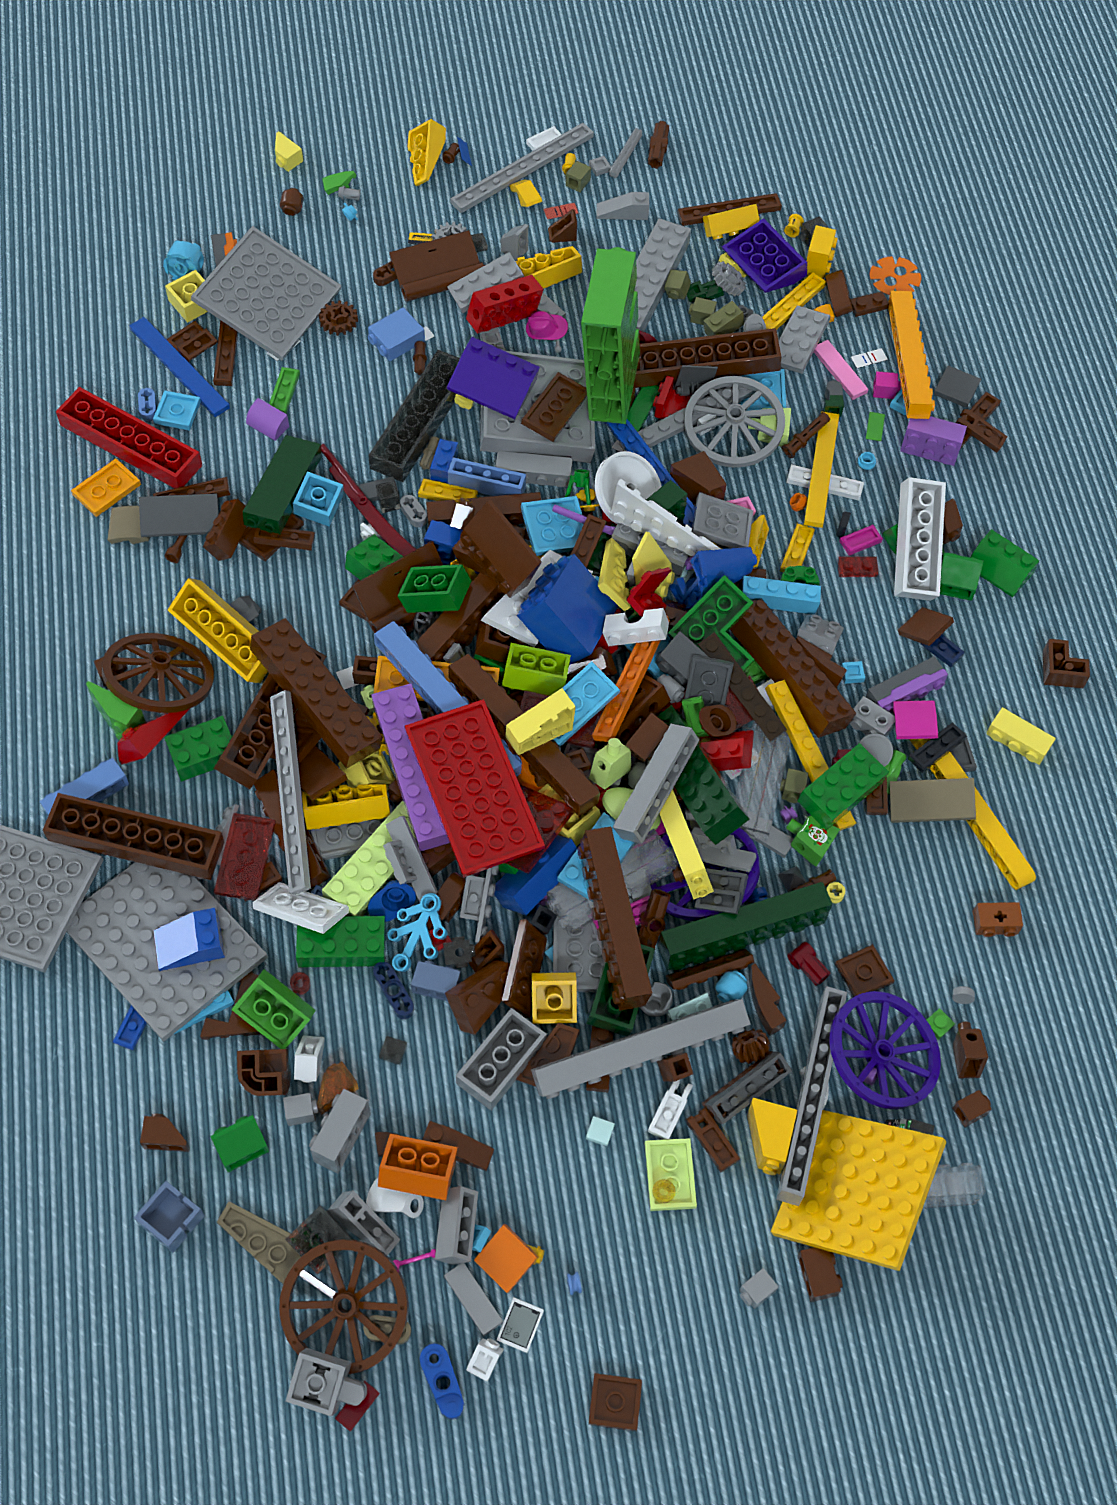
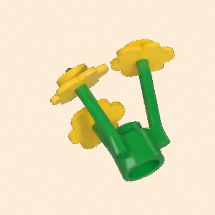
M577 469L574 471V475H570V482L565 497L570 496L573 483H576V487H584V490H580L575 496L587 502V505H581L580 508H584V511L590 513L595 510V507L600 506L599 504H591V500L595 499L596 493L593 489H589L590 471Z

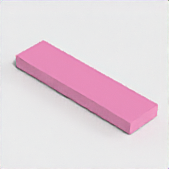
M829 340L817 344L814 350L815 355L832 376L842 384V388L852 400L868 393L866 385Z

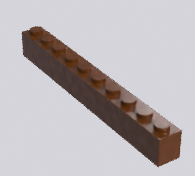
M469 654L450 664L448 678L472 703L484 699L496 729L507 740L505 737L506 725L524 714L518 703L511 699L505 689L494 681L492 675L488 672L486 673L481 668L480 663ZM550 740L520 754L578 816H581L599 803V788L586 778L581 769L576 768L570 757L564 755L554 741Z

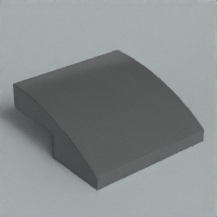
M706 869L714 892L709 893L705 897L697 898L695 908L738 914L745 893L748 875Z

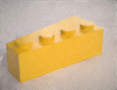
M573 246L552 250L550 254L538 253L535 254V257L528 259L519 257L515 261L524 277L533 275L543 289L582 273V256Z
M386 784L358 785L357 788L339 785V788H333L314 801L302 791L303 813L307 830L383 819L390 815Z

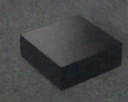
M844 511L837 531V537L839 538L845 535L851 515L850 512Z

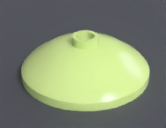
M615 787L608 789L603 795V806L615 820L621 814L625 803L634 789ZM658 814L649 832L655 831L660 825V814Z

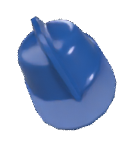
M398 880L389 881L382 890L370 899L368 912L370 916H385V922L391 921L397 917V912L400 909L410 908L415 903L416 893L408 883L400 885Z

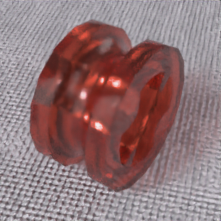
M297 972L290 979L291 988L296 994H304L310 989L311 984L307 974ZM302 979L303 987L298 986L297 980Z

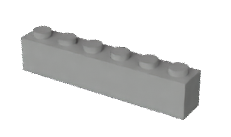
M670 724L640 780L635 785V789L625 803L621 814L615 821L613 828L621 839L640 844L644 842L699 742V738L692 728Z

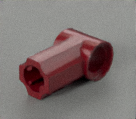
M805 941L787 954L790 963L796 969H801L815 986L823 983L831 974L816 957L813 947Z

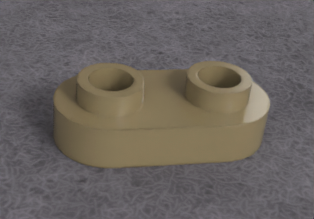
M380 1315L368 1317L390 1337L396 1318ZM408 1322L406 1323L404 1334L397 1345L406 1343L411 1337V1327ZM363 1326L364 1333L369 1340L382 1342L367 1327Z

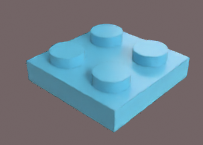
M164 390L153 418L154 424L190 431L201 403L200 397Z

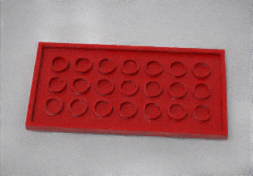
M484 699L404 726L463 877L545 849L543 839Z

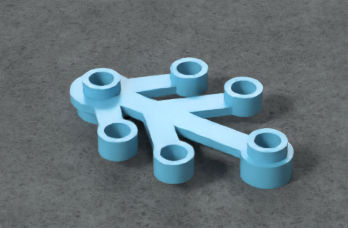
M428 893L422 897L420 904L407 909L402 908L397 912V918L402 922H408L413 915L419 913L421 915L415 922L397 929L392 928L388 931V939L393 942H398L402 936L412 933L403 953L395 955L392 960V966L395 970L406 972L410 969V957L420 936L424 946V956L428 959H435L438 956V949L433 946L426 925L430 917L434 926V937L440 940L447 937L448 931L442 926L438 914L441 908V899L438 895ZM434 901V906L429 908V903ZM403 912L407 913L405 919L401 917ZM442 929L443 934L438 936V931ZM397 931V937L393 939L392 934ZM430 949L434 950L432 956L428 955ZM406 960V965L401 967V962Z

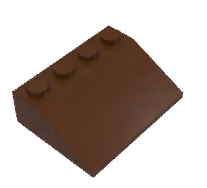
M491 499L485 503L466 525L460 535L462 544L471 550L475 560L485 567L488 576L498 583L500 590L507 594L509 598L529 585L542 563Z

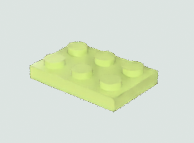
M690 1138L645 1141L650 1211L696 1209L697 1203Z

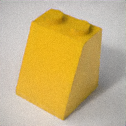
M753 1098L747 1112V1119L757 1168L762 1169L768 1175L780 1174L786 1163L797 1110Z

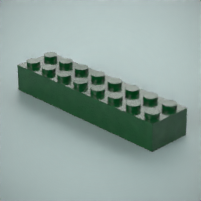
M672 705L657 716L668 726L675 724L689 727L684 718ZM698 742L674 786L703 833L717 845L749 821L750 818L700 742Z
M819 882L742 906L738 914L723 912L662 931L658 949L666 970L673 969L677 971L684 968L687 964H699L712 956L718 958L725 955L728 951L734 950L736 952L742 950L747 945H760L766 939H779L785 936L786 933L792 931L798 933L811 925L814 927L820 926L825 923L833 904L824 883Z

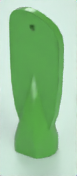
M893 750L892 759L885 766L889 771L887 775V795L890 794V781H897L901 765L907 758L904 753L898 750Z

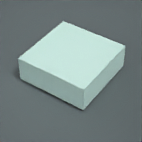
M593 1116L586 1139L608 1146L615 1123Z

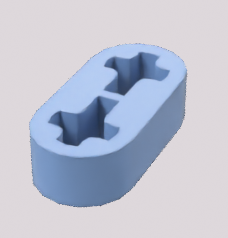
M144 388L138 393L139 412L144 421H152L157 410L156 397L152 389Z

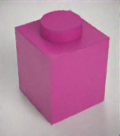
M876 371L873 382V397L894 399L896 393L901 389L898 373Z

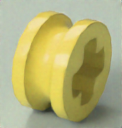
M832 882L826 889L832 903L836 904L843 900L846 890L841 883ZM833 889H836V892L839 894L838 896H835L834 893L830 892H832Z

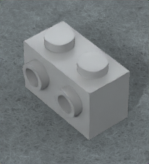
M863 696L854 707L856 715L849 723L854 729L860 730L866 735L878 733L887 737L895 726V717Z

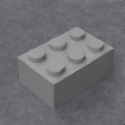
M343 1089L341 1094L335 1096L332 1102L333 1109L329 1115L326 1114L320 1125L322 1129L318 1135L315 1134L309 1144L314 1162L339 1174L371 1115L368 1100L346 1089Z

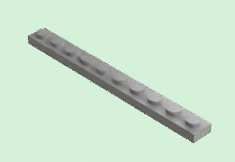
M584 123L579 124L450 198L451 204L460 213L465 212L505 189L510 184L517 182L593 138L594 132Z
M284 690L271 696L270 703L289 894L296 895L311 889L292 699L291 692Z

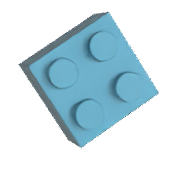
M307 472L293 502L294 514L330 527L344 495L343 484Z

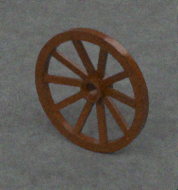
M140 633L124 637L108 648L102 662V677L108 689L123 702L150 712L173 713L193 708L206 699L213 685L214 671L205 654L189 642L166 634ZM151 644L153 652L150 654L136 646ZM159 645H164L175 649L167 653L165 651L160 650ZM127 649L142 658H120L116 656ZM184 652L195 661L171 659ZM111 664L142 665L116 676H113ZM178 667L201 668L204 680ZM148 671L132 693L118 683ZM174 674L202 687L191 695ZM167 677L184 699L166 701L164 678ZM152 678L158 681L159 701L139 696Z
M353 1239L328 1241L305 1253L289 1271L280 1295V1320L289 1344L299 1355V1352L308 1348L303 1340L337 1316L338 1319L325 1350V1354L331 1356L344 1322L347 1320L355 1362H352L349 1374L358 1373L381 1362L391 1353L401 1339L409 1311L407 1288L395 1263L378 1248ZM336 1250L358 1252L347 1290L333 1251ZM325 1254L338 1292L306 1271L305 1267L318 1256ZM365 1255L381 1265L385 1272L355 1293ZM299 1276L333 1299L325 1301H291L293 1289ZM390 1277L396 1291L397 1303L360 1300ZM344 1298L351 1302L352 1307L350 1311L342 1307V1300ZM291 1309H333L298 1335L293 1323ZM360 1309L397 1311L396 1322L390 1337ZM354 1316L384 1343L382 1348L363 1359Z

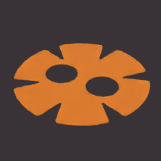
M892 256L885 257L877 261L882 268L872 266L870 269V279H881L873 283V285L888 295L895 288L896 291L914 292V289L909 284L919 287L921 283V273H910L918 269L917 266L905 258L899 257L895 264ZM899 266L904 267L906 274L902 276L897 275L894 269ZM891 276L896 279L897 283L889 286L884 282V279Z

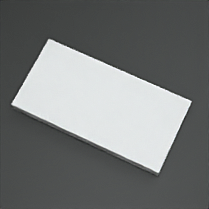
M278 882L252 902L253 909L322 934L349 913V906L307 891L296 895L289 894L288 885Z

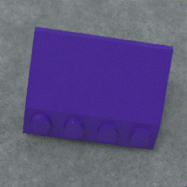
M764 218L722 246V249L764 293L793 285L807 276V261Z
M471 337L448 383L447 389L515 420L537 380L540 367Z

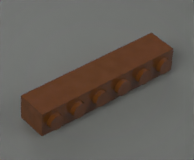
M540 492L467 499L471 500L475 506L474 516L491 499L511 524L518 525L525 523L521 511V503L540 501L541 495ZM455 500L426 502L428 528L432 520L450 525Z
M273 769L254 783L256 788L255 794L264 805L262 808L263 812L270 818L272 822L270 824L271 829L278 835L280 840L278 844L285 852L277 771ZM304 821L311 889L309 890L311 891L316 885H320L331 878V875Z

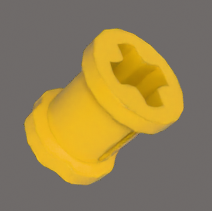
M799 214L789 216V223L784 229L785 234L789 237L795 238L800 233L799 228L803 225L804 219Z

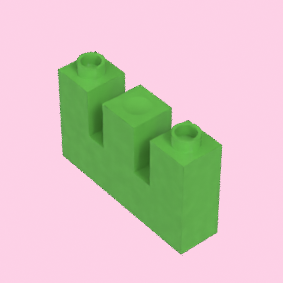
M620 247L611 249L597 248L581 327L589 420L626 424L640 356L639 329H636L639 317L638 292L635 291L637 281L636 252L627 251Z

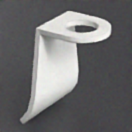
M378 1178L372 1184L366 1199V1204L374 1212H403L410 1218L418 1217L424 1205L421 1195L378 1187ZM413 1199L418 1200V1208L415 1212H412L410 1209Z

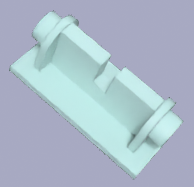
M706 992L669 1009L668 1013H666L668 1020L673 1021L712 1007L708 993Z

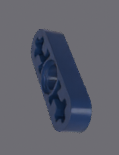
M378 962L373 968L376 982L396 1016L400 1019L410 1018L414 1013L413 1001L391 964L388 962ZM380 969L387 971L389 979L387 982L385 977L380 974ZM392 985L400 988L399 993L396 995H390L387 990ZM402 999L404 1006H408L407 1012L400 1010L398 1000Z

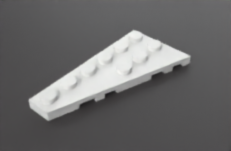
M620 478L616 486L610 515L611 519L617 523L629 526L635 531L644 534L645 532H650L655 540L684 551L690 556H694L698 551L721 549L704 536H696L691 532L692 528L688 525L682 526L676 522L677 517L654 501H647L640 496L641 492L637 489L633 491L625 486L626 482Z
M549 550L540 559L542 563L529 585L511 598L505 594L484 615L481 621L535 648L539 640L517 617V614L521 609L520 605L529 597V591L535 587V581L544 573L543 569L550 563H557L563 556Z

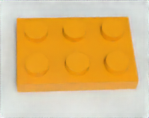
M114 459L73 488L71 492L78 501L97 517L138 488L141 482L119 460Z

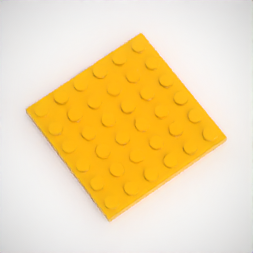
M822 1110L804 1198L799 1206L782 1201L770 1232L776 1237L900 1271L944 1151L946 1140L943 1137Z

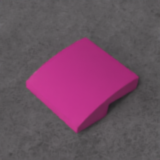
M934 700L893 701L896 739L938 738Z

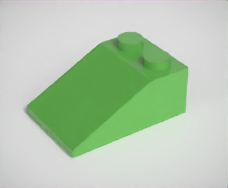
M87 681L86 686L94 705L118 740L123 737L122 733L126 729L134 728L146 722L141 709L123 702L112 692Z

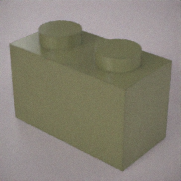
M733 301L729 302L703 320L705 333L708 336L733 333L744 325L743 311Z

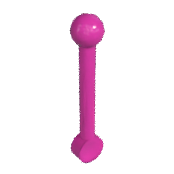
M436 1249L406 1260H393V1262L400 1269L402 1265L429 1257L435 1258Z

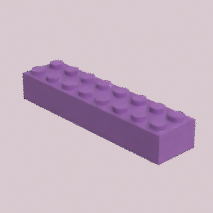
M412 684L371 694L375 714L419 850L424 851L448 844L449 840L404 728L405 725L423 720Z

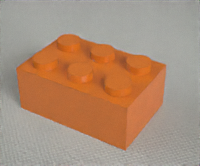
M390 1134L379 1167L378 1187L446 1201L455 1169L458 1147Z

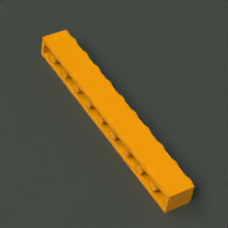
M890 291L888 310L906 416L912 419H929L931 411H934L935 401L932 400L933 390L930 388V376H927L928 365H925L926 354L923 353L924 342H921L922 331H919L920 321L917 320L916 299H913L912 291Z

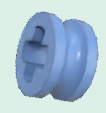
M578 1271L574 1275L567 1273L566 1278L570 1295H573L576 1291L579 1294L582 1293Z

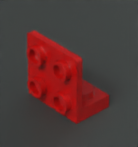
M669 567L645 572L641 577V582L630 590V595L626 601L641 617H643L644 610L665 609L667 607L662 598L655 593V590L672 571Z

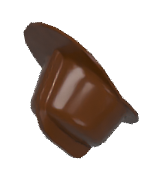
M724 705L705 706L699 712L701 729L709 736L720 737L729 735L736 729L735 715Z

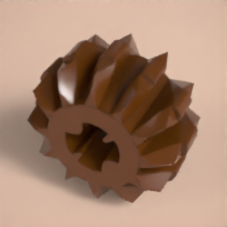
M754 1028L749 1031L745 1030L743 1033H738L737 1037L732 1039V1051L740 1063L747 1062L750 1064L753 1061L757 1062L759 1059H765V1055L770 1053L769 1039L761 1029L756 1031Z

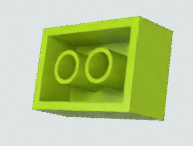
M511 643L502 686L551 696L566 684L571 655Z

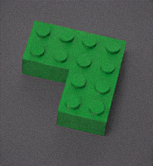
M724 575L668 632V636L673 639L681 631L699 648L698 644L715 632L745 672L754 662V658L727 632L749 611L754 602Z

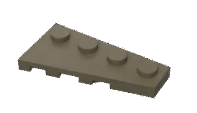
M231 1202L227 1203L217 1220V1224L282 1284H284L293 1265L304 1255L300 1252L304 1248L306 1251L309 1249L308 1245L310 1243H304V1240ZM301 1243L302 1247L296 1249V1246H298Z

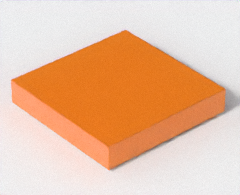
M504 1224L474 1261L506 1293H509L539 1256L508 1225Z

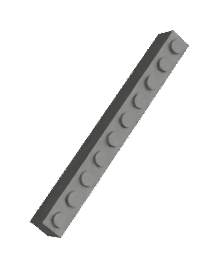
M828 986L825 987L820 998L796 1107L797 1115L776 1200L796 1206L800 1205L805 1195L833 1063L829 1040L831 1024L838 1010L845 1004L847 992Z
M735 999L531 1069L539 1096H546V1099L559 1096V1091L567 1089L568 1092L581 1088L580 1084L588 1081V1084L601 1081V1077L609 1074V1077L622 1074V1069L630 1067V1070L642 1067V1062L650 1060L651 1063L664 1059L663 1055L670 1052L671 1055L684 1052L683 1048L690 1045L692 1048L704 1045L705 1040L710 1038L712 1041L724 1038L725 1033L731 1031L732 1034L740 1033L745 1030V1026L751 1024L743 999Z

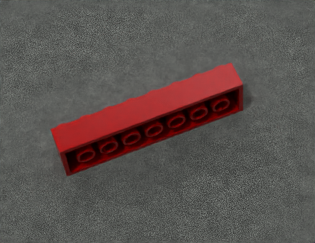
M78 387L55 411L60 426L174 489L184 487L203 466L199 451L81 387Z

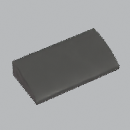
M217 494L139 497L141 537L208 534L214 525V520L219 515Z

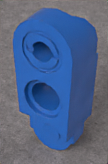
M430 1344L420 1354L422 1371L441 1414L448 1419H457L463 1413V1406L465 1404L448 1352L439 1344ZM431 1355H438L439 1360L437 1363L430 1362ZM441 1378H447L450 1381V1386L445 1390L437 1387V1382Z

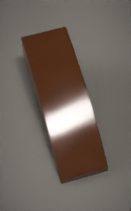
M798 636L796 641L810 658L814 660L815 664L835 688H837L847 669L831 661L832 655Z
M753 964L749 972L751 997L761 1024L768 1035L771 1036L784 1028L787 1020L777 1008L781 999L758 966Z

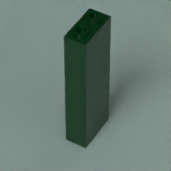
M285 435L243 510L244 525L251 528H260V530L270 533L281 534L293 512V502L306 473H314L322 458L321 444Z

